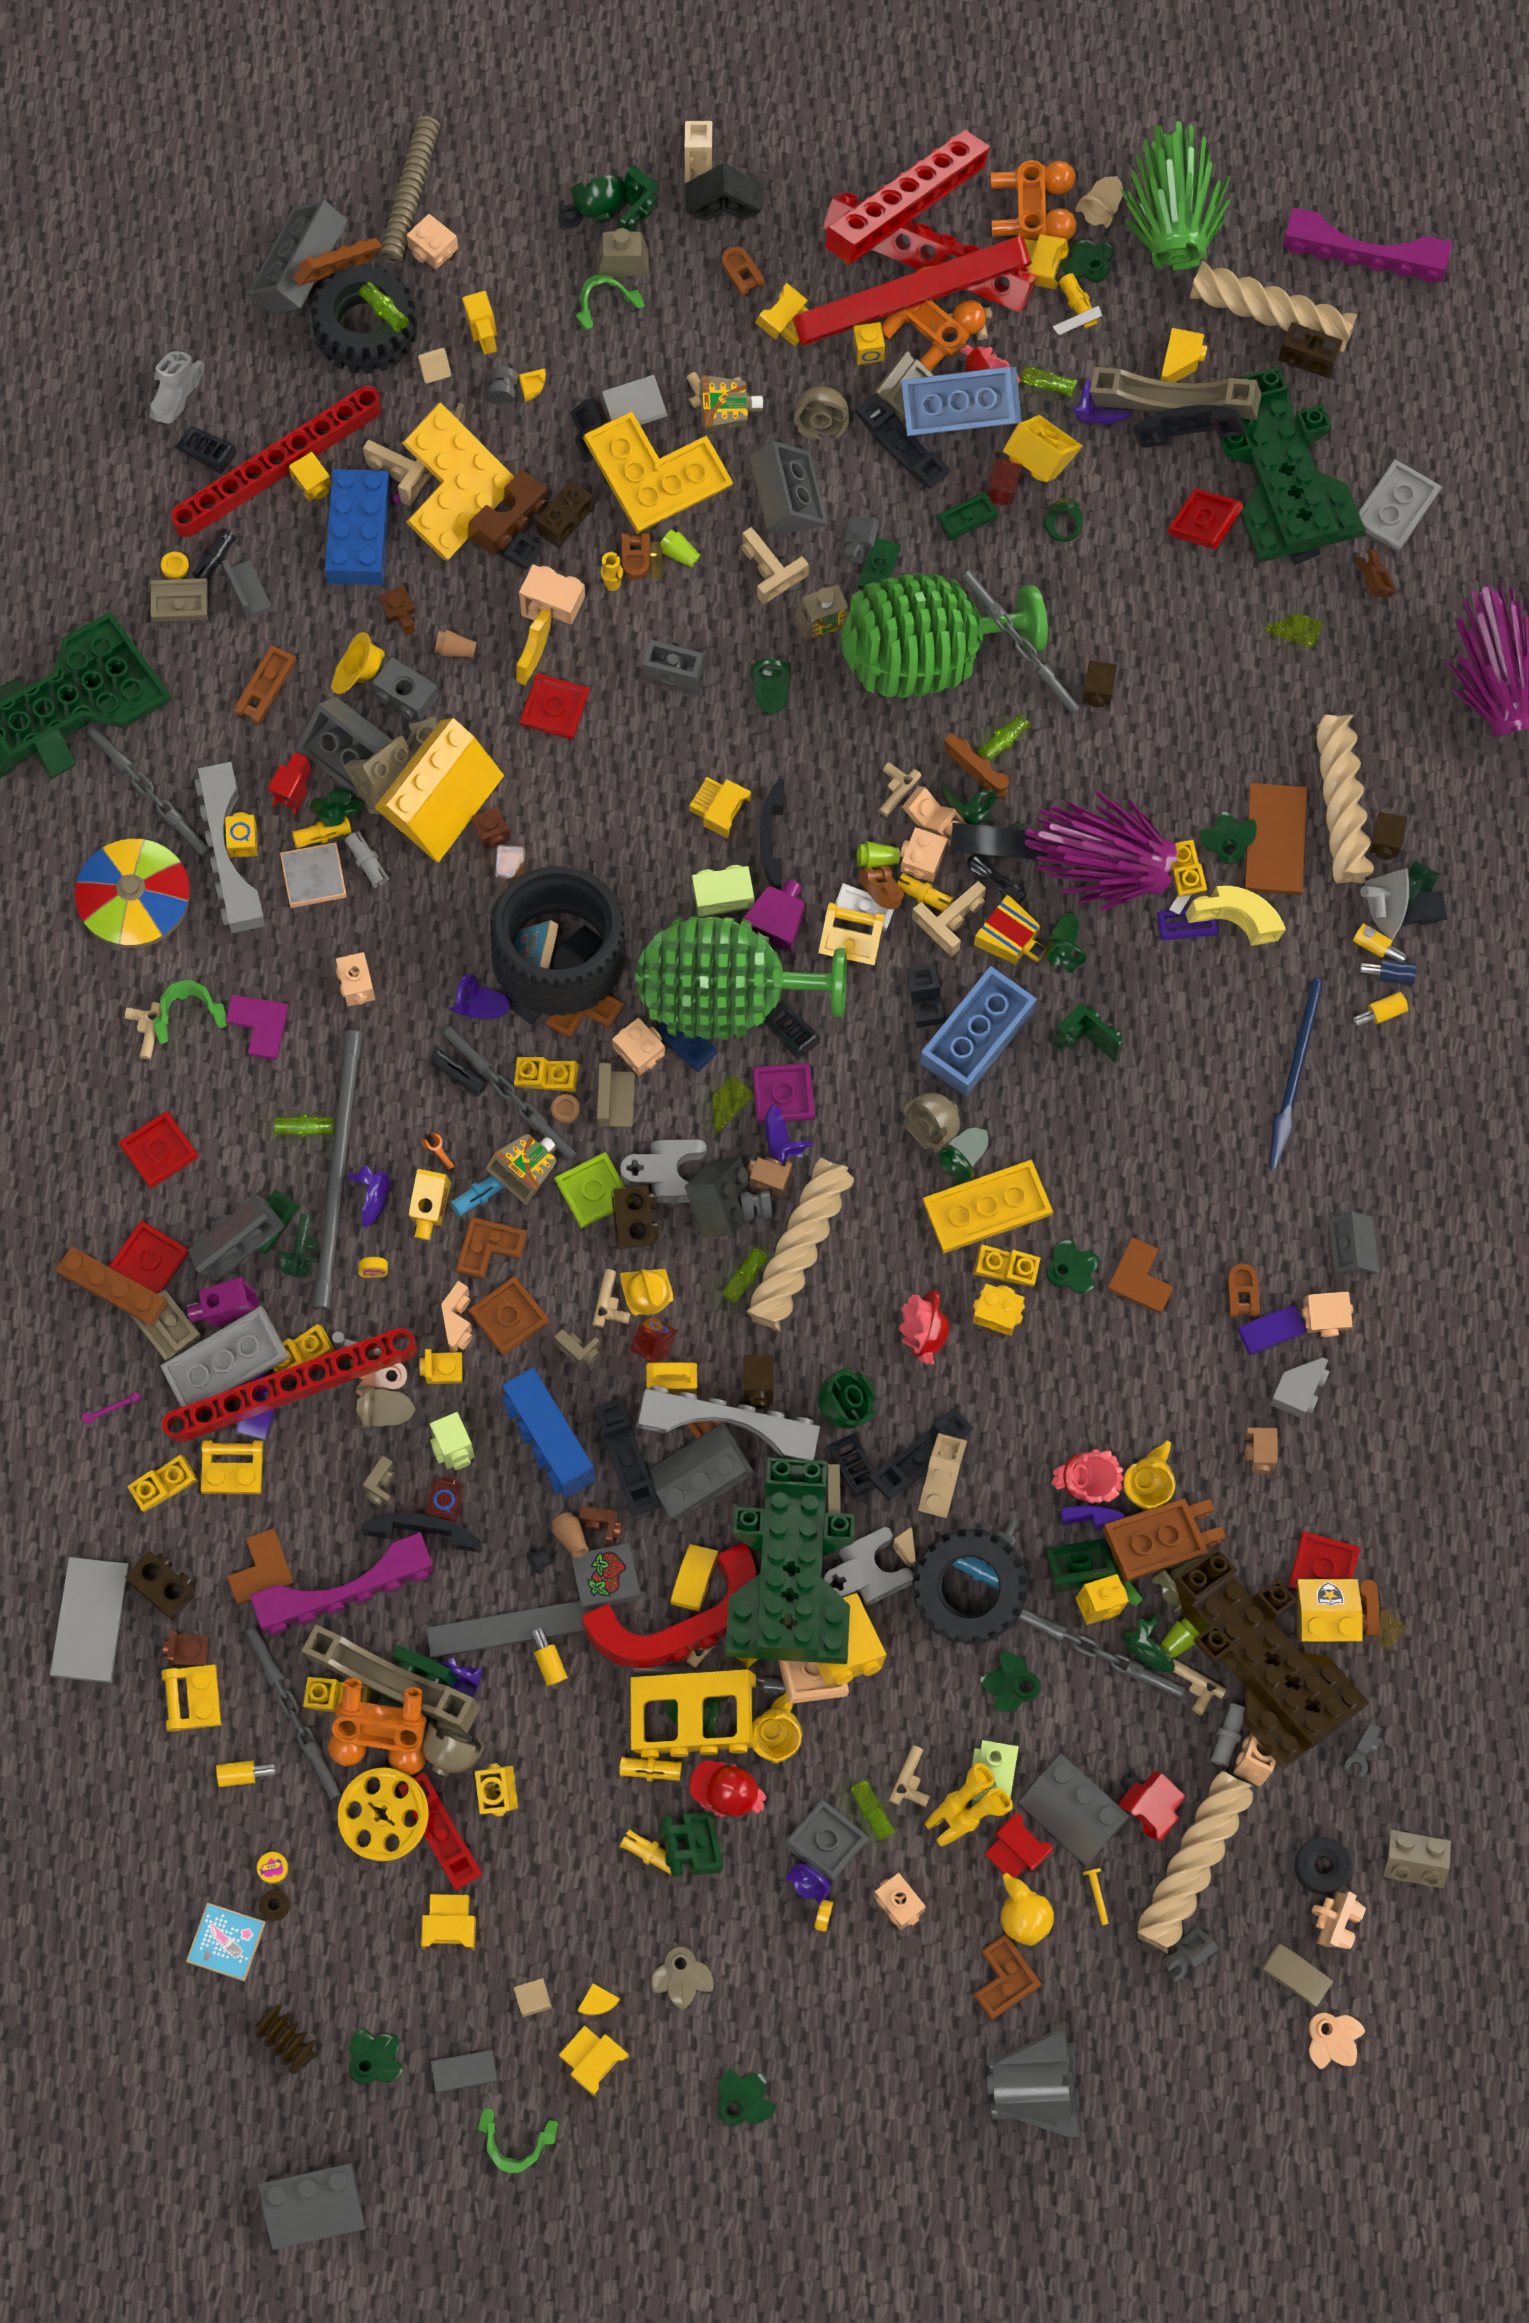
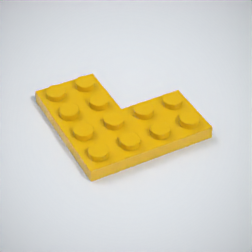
M440 402L408 435L402 444L441 482L410 516L406 523L441 558L447 561L468 539L469 521L485 505L494 510L503 500L504 487L514 476Z
M632 411L583 436L587 447L636 534L732 487L734 484L707 436L659 459Z

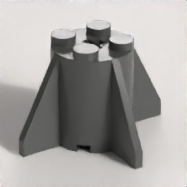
M1065 2031L1050 2032L1004 2056H990L991 2075L987 2076L988 2094H994L995 2101H991L992 2119H1017L1065 2137H1080L1076 2108L1077 2094L1074 2093V2083H1076V2043L1067 2044Z

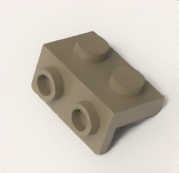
M1390 1830L1387 1861L1383 1876L1398 1881L1443 1888L1450 1869L1451 1841Z

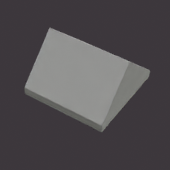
M654 375L602 391L598 394L599 401L609 422L631 411L640 425L667 416Z

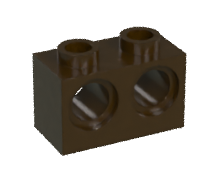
M1291 322L1282 343L1278 361L1330 379L1338 360L1343 340Z
M569 480L536 519L537 534L559 549L593 510L592 495Z
M648 1185L613 1189L611 1191L617 1250L653 1246L654 1239L659 1238L657 1221L652 1222L651 1210H655L654 1192L649 1193ZM637 1196L641 1200V1208L639 1210L629 1209L626 1204L627 1197ZM634 1224L642 1226L645 1232L644 1238L639 1240L632 1238L629 1233L630 1226Z
M773 1355L743 1356V1404H749V1406L756 1409H765L767 1404H773Z
M149 1550L125 1576V1579L135 1590L173 1621L197 1595L192 1588L195 1583L183 1572L177 1575L171 1570L170 1567L173 1564L163 1554L159 1553L155 1556ZM156 1568L159 1570V1575L156 1579H144L145 1573L149 1569ZM177 1587L181 1589V1595L177 1599L170 1600L166 1598L167 1592L171 1588Z

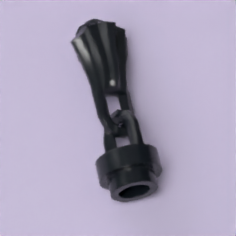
M981 854L970 856L967 859L968 869L996 886L1003 896L1009 895L1018 905L1027 897V893L1024 891L1025 888L1021 884L1017 883L1015 885L1009 879L999 875ZM992 877H997L999 879L998 882L994 881ZM1007 885L1012 888L1009 892L1003 889Z

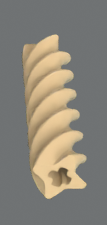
M1202 261L1194 278L1190 299L1202 298L1210 306L1216 308L1228 307L1236 315L1242 317L1253 316L1264 325H1279L1286 332L1291 322L1336 337L1343 340L1341 352L1345 351L1357 314L1354 313L1340 314L1332 305H1314L1309 298L1303 295L1289 296L1282 288L1277 286L1263 288L1256 279L1251 277L1237 278L1229 269L1217 268L1212 270L1204 261Z
M1327 714L1323 716L1320 724L1316 726L1318 728L1316 738L1321 754L1320 772L1324 780L1323 797L1327 805L1326 821L1330 831L1329 846L1334 859L1332 867L1333 877L1336 884L1347 882L1363 884L1366 882L1365 877L1373 873L1374 866L1364 856L1371 841L1361 830V827L1367 820V812L1358 804L1359 799L1364 793V787L1354 777L1361 766L1359 758L1351 752L1358 737L1355 731L1348 726L1353 715L1333 716Z
M819 1158L815 1164L812 1180L803 1189L800 1205L790 1216L787 1231L779 1239L776 1246L775 1257L766 1266L763 1282L753 1293L750 1308L746 1311L752 1317L753 1322L781 1332L779 1321L788 1317L793 1310L791 1295L803 1289L805 1285L804 1269L813 1265L817 1260L816 1244L826 1239L829 1235L828 1218L836 1215L841 1210L842 1200L840 1193L849 1189L854 1182V1178L847 1172L848 1167L834 1164L823 1158Z
M1221 1771L1212 1781L1209 1797L1202 1802L1197 1810L1195 1824L1184 1834L1180 1851L1174 1855L1168 1865L1166 1878L1158 1884L1154 1891L1152 1905L1141 1915L1137 1931L1140 1940L1157 1947L1167 1954V1948L1179 1941L1183 1933L1182 1920L1191 1916L1196 1909V1893L1204 1890L1210 1883V1866L1221 1861L1225 1854L1224 1840L1234 1835L1238 1830V1813L1244 1811L1252 1804L1253 1792L1249 1789L1252 1787L1250 1784L1238 1780L1224 1771Z

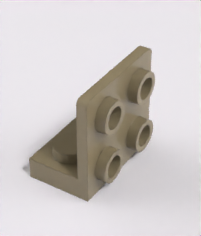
M397 736L367 760H351L344 765L361 799L365 801V806L370 814H381L374 807L413 757L403 736Z

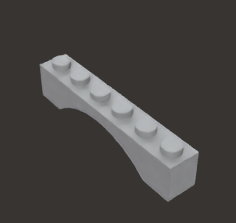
M227 762L198 768L200 779H195L194 781L197 795L204 798L205 804L200 805L203 822L208 821L210 830L205 831L208 848H214L215 856L210 857L213 874L219 873L220 882L215 883L218 899H224L226 908L220 909L224 926H230L231 933L264 927L265 922L258 891L249 885L236 871L228 857L226 848L225 817L231 815L232 809L239 798L232 763Z
M651 1386L650 1390L645 1389L642 1393L636 1428L665 1434L677 1427L693 1422H724L742 1427L759 1436L772 1447L780 1458L814 1460L820 1426L813 1425L814 1421L803 1417H796V1421L784 1419L785 1414L776 1411H767V1415L756 1413V1408L748 1405H738V1408L726 1406V1401L709 1398V1402L697 1400V1395L687 1392H680L679 1396L668 1394V1389L659 1386Z

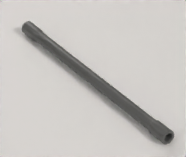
M347 1030L344 1039V1060L318 1277L315 1283L312 1306L313 1310L319 1311L320 1308H324V1311H330L332 1276L357 1065L360 1058L363 1035L362 1032L356 1030Z

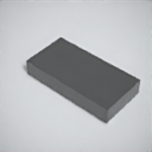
M492 2050L431 2061L436 2093L498 2082Z

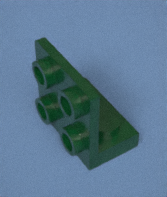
M633 165L628 170L623 183L626 191L625 201L633 207L621 218L617 228H624L629 232H635L637 229L635 225L641 218L645 221L653 212L654 207L652 206L658 199L656 193L659 187L639 168Z
M1080 1003L1057 1026L1053 1045L1061 1052L1067 1046L1072 1049L1081 1040L1082 1035L1080 1033H1082L1116 1063L1120 1057L1123 1040L1118 1030L1112 1026L1107 1027L1093 1008H1086Z
M398 1644L392 1654L398 1662V1667L428 1680L453 1688L458 1679L451 1669ZM382 1695L377 1705L403 1708V1704L385 1695ZM424 1714L427 1720V1726L430 1721H433V1723H435V1719Z

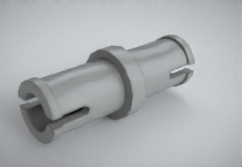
M357 831L350 834L345 839V842L355 855L357 866L363 868L372 886L377 888L378 883L381 886L388 882L389 877L379 864L377 853L371 851L362 833Z
M1233 1703L1229 1705L1230 1708L1223 1727L1218 1729L1217 1735L1219 1738L1210 1759L1211 1762L1224 1767H1229L1236 1742L1239 1743L1242 1737L1239 1734L1243 1725L1245 1707Z

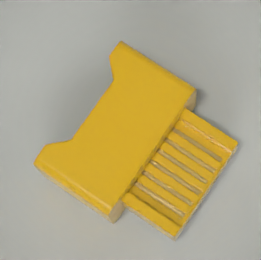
M1041 234L1038 241L1024 239L1032 264L1027 266V268L1031 270L1032 274L1038 276L1035 286L1057 289L1058 283L1055 280L1060 261L1068 256L1067 240Z
M786 283L779 294V301L771 310H763L755 323L774 339L781 335L796 346L799 343L792 317L808 311L805 307L808 300Z
M486 291L463 297L462 301L466 320L473 341H480L484 355L496 352L497 347L494 336L497 335Z
M706 777L692 803H690L689 811L703 818L704 827L729 838L731 823L744 801L751 802L752 792L728 779L722 785Z
M648 1363L647 1389L650 1390L651 1386H659L668 1389V1394L680 1395V1392L697 1395V1364Z
M430 1894L429 1915H422V1950H426V1947H429L432 1943L463 1944L465 1947L475 1950L476 1918L475 1916H469V1895Z
M584 2025L559 2054V2057L574 2069L570 2074L571 2077L595 2098L596 2092L599 2090V2082L617 2061H623L625 2058L628 2059L629 2054L606 2034L600 2039Z

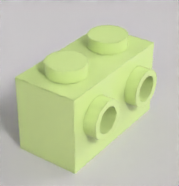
M732 865L725 868V870L713 871L708 869L692 875L697 915L700 917L751 909L754 905V893L748 866Z
M458 1412L430 1423L433 1439L430 1442L438 1463L444 1462L447 1469L454 1467L455 1470L470 1465V1460L475 1458L473 1447Z
M982 1740L981 1749H974L972 1766L976 1763L986 1765L992 1771L995 1783L989 1789L974 1797L971 1805H975L984 1794L994 1788L1005 1791L1011 1797L1018 1746Z

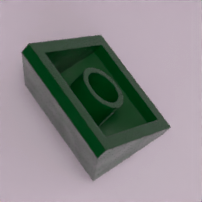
M1105 1539L1045 1548L1054 1593L1082 1589L1087 1583L1116 1575Z

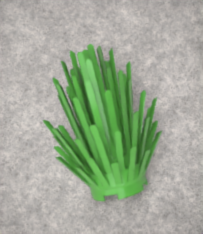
M1177 121L1176 131L1173 132L1172 136L1166 133L1163 134L1161 125L1155 126V141H1152V147H1149L1147 139H1144L1143 146L1148 173L1146 172L1144 161L1141 160L1140 155L1136 154L1146 198L1135 171L1131 170L1130 174L1142 203L1138 204L1132 192L1128 191L1127 194L1125 189L1120 188L1128 202L1129 210L1141 229L1135 222L1124 221L1151 251L1152 263L1160 269L1162 264L1173 265V271L1197 267L1200 265L1199 260L1202 258L1204 260L1207 259L1206 248L1226 219V217L1222 216L1230 203V199L1224 202L1219 212L1218 209L1231 178L1229 176L1225 179L1219 194L1221 181L1216 182L1202 222L1204 202L1212 170V162L1209 161L1210 150L1206 152L1205 156L1206 138L1204 136L1201 140L1199 169L1196 181L1197 145L1193 147L1194 127L1192 124L1189 125L1187 140V130L1182 131V123Z

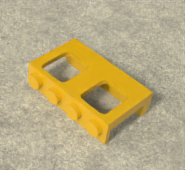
M746 1669L631 1677V1750L641 1754L643 1759H648L649 1757L656 1759L659 1758L661 1753H670L672 1757H686L689 1755L688 1752L700 1751L701 1755H716L718 1750L729 1749L730 1753L748 1752L747 1748H757V1741L752 1738L751 1688L756 1687V1675ZM735 1696L737 1699L736 1735L726 1738H704L703 1701L708 1697ZM676 1700L678 1703L677 1739L674 1741L646 1742L644 1739L645 1704L649 1701Z

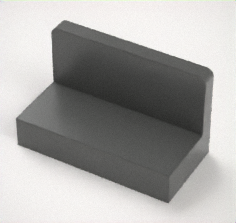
M228 560L222 561L227 580L246 620L272 610V606L250 560L234 567H230Z
M1353 1211L1329 1218L1335 1275L1343 1276L1358 1271L1372 1274L1378 1273L1379 1264L1373 1218Z

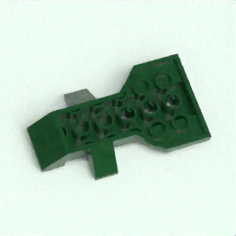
M1280 367L1236 377V379L1257 380L1261 392L1257 420L1241 419L1246 429L1245 434L1221 437L1219 440L1225 456L1250 465L1257 482L1256 489L1242 510L1241 519L1258 563L1363 537L1365 535V528L1348 485L1317 471L1308 450L1311 445L1332 429L1324 406L1320 405L1297 411L1295 417L1287 396L1288 388Z
M111 611L62 638L58 660L55 663L53 673L30 686L16 678L0 686V778L12 772L11 766L36 753V758L49 777L53 779L76 766L63 737L90 722L124 728L171 702V695ZM116 670L120 674H112V672ZM89 684H92L93 686H97V687H95V688H92V687L89 688L88 685H89ZM68 697L72 701H64V698Z
M767 1458L764 1509L734 1507L733 1536L762 1553L761 1572L729 1597L725 1657L847 1665L850 1605L821 1578L823 1556L853 1544L855 1515L825 1513L824 1515L827 1461ZM788 1573H792V1574H794L795 1576H794V1577H789V1576H788ZM787 1600H793V1603H787ZM785 1626L792 1627V1630L785 1629Z

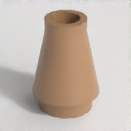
M446 629V632H438L434 652L441 654L440 657L473 658L477 642Z
M567 1512L553 1520L552 1533L566 1547L572 1557L580 1558L584 1556L589 1549L585 1542L579 1518L574 1516L573 1513Z

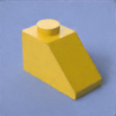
M1172 328L1161 381L1177 382L1197 370L1198 362H1204L1207 346L1202 345L1204 334Z

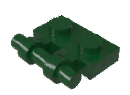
M712 1812L683 1814L680 1819L681 1825H674L672 1816L661 1818L662 1828L660 1829L661 1840L665 1842L667 1851L665 1862L670 1867L671 1876L678 1877L683 1875L682 1864H689L691 1875L721 1873L724 1867ZM677 1839H684L686 1850H679Z

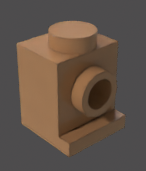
M759 1157L756 1161L751 1160L747 1169L748 1177H750L749 1186L759 1190L769 1189L770 1194L783 1197L792 1174L793 1163L787 1162L784 1167L781 1166L778 1160L766 1157L765 1160Z
M1248 1427L1245 1432V1440H1251V1443L1246 1442L1245 1460H1251L1252 1473L1268 1474L1270 1470H1275L1278 1463L1277 1428Z

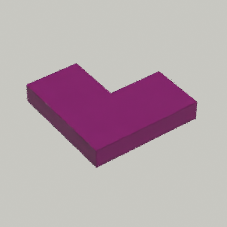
M232 995L226 1023L228 1025L253 1029L248 1051L249 1056L277 1060L289 1005Z

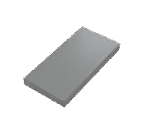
M260 1306L163 1363L160 1367L180 1406L184 1407L247 1384L290 1357L265 1309Z
M69 1557L50 1672L51 1677L104 1683L112 1682L127 1585L125 1576L128 1574L130 1566L128 1563Z

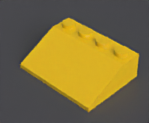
M454 718L441 720L374 808L433 860L439 862L470 822L471 816L476 814L504 777V774L476 738Z

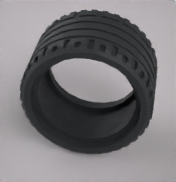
M540 867L537 870H530L526 874L518 876L515 881H511L508 887L502 890L501 896H498L490 918L491 959L498 984H501V989L508 994L509 998L517 1001L518 1005L524 1006L530 1011H536L539 1014L565 1016L566 1014L572 1015L579 1011L588 1010L589 1007H594L600 1000H604L608 993H611L613 985H616L619 980L624 963V917L617 897H614V892L607 888L603 881H599L598 877L590 875L589 872L581 871L574 867ZM549 913H568L579 916L589 922L603 939L601 947L594 956L578 966L562 970L546 969L530 963L515 950L511 942L518 930L529 920Z

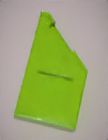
M1295 613L1282 621L1268 624L1265 632L1314 648L1323 622Z
M733 1075L713 1095L714 1123L717 1133L754 1097V1093Z

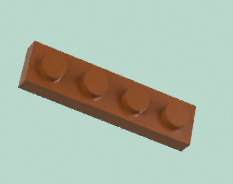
M376 238L368 241L360 240L352 246L347 247V245H344L331 253L326 251L315 258H312V256L307 257L299 264L300 269L293 278L299 286L332 276L333 272L339 269L342 272L348 270L347 266H362L373 259L382 245Z
M72 1246L55 1269L59 1275L151 1327L168 1304L165 1298Z

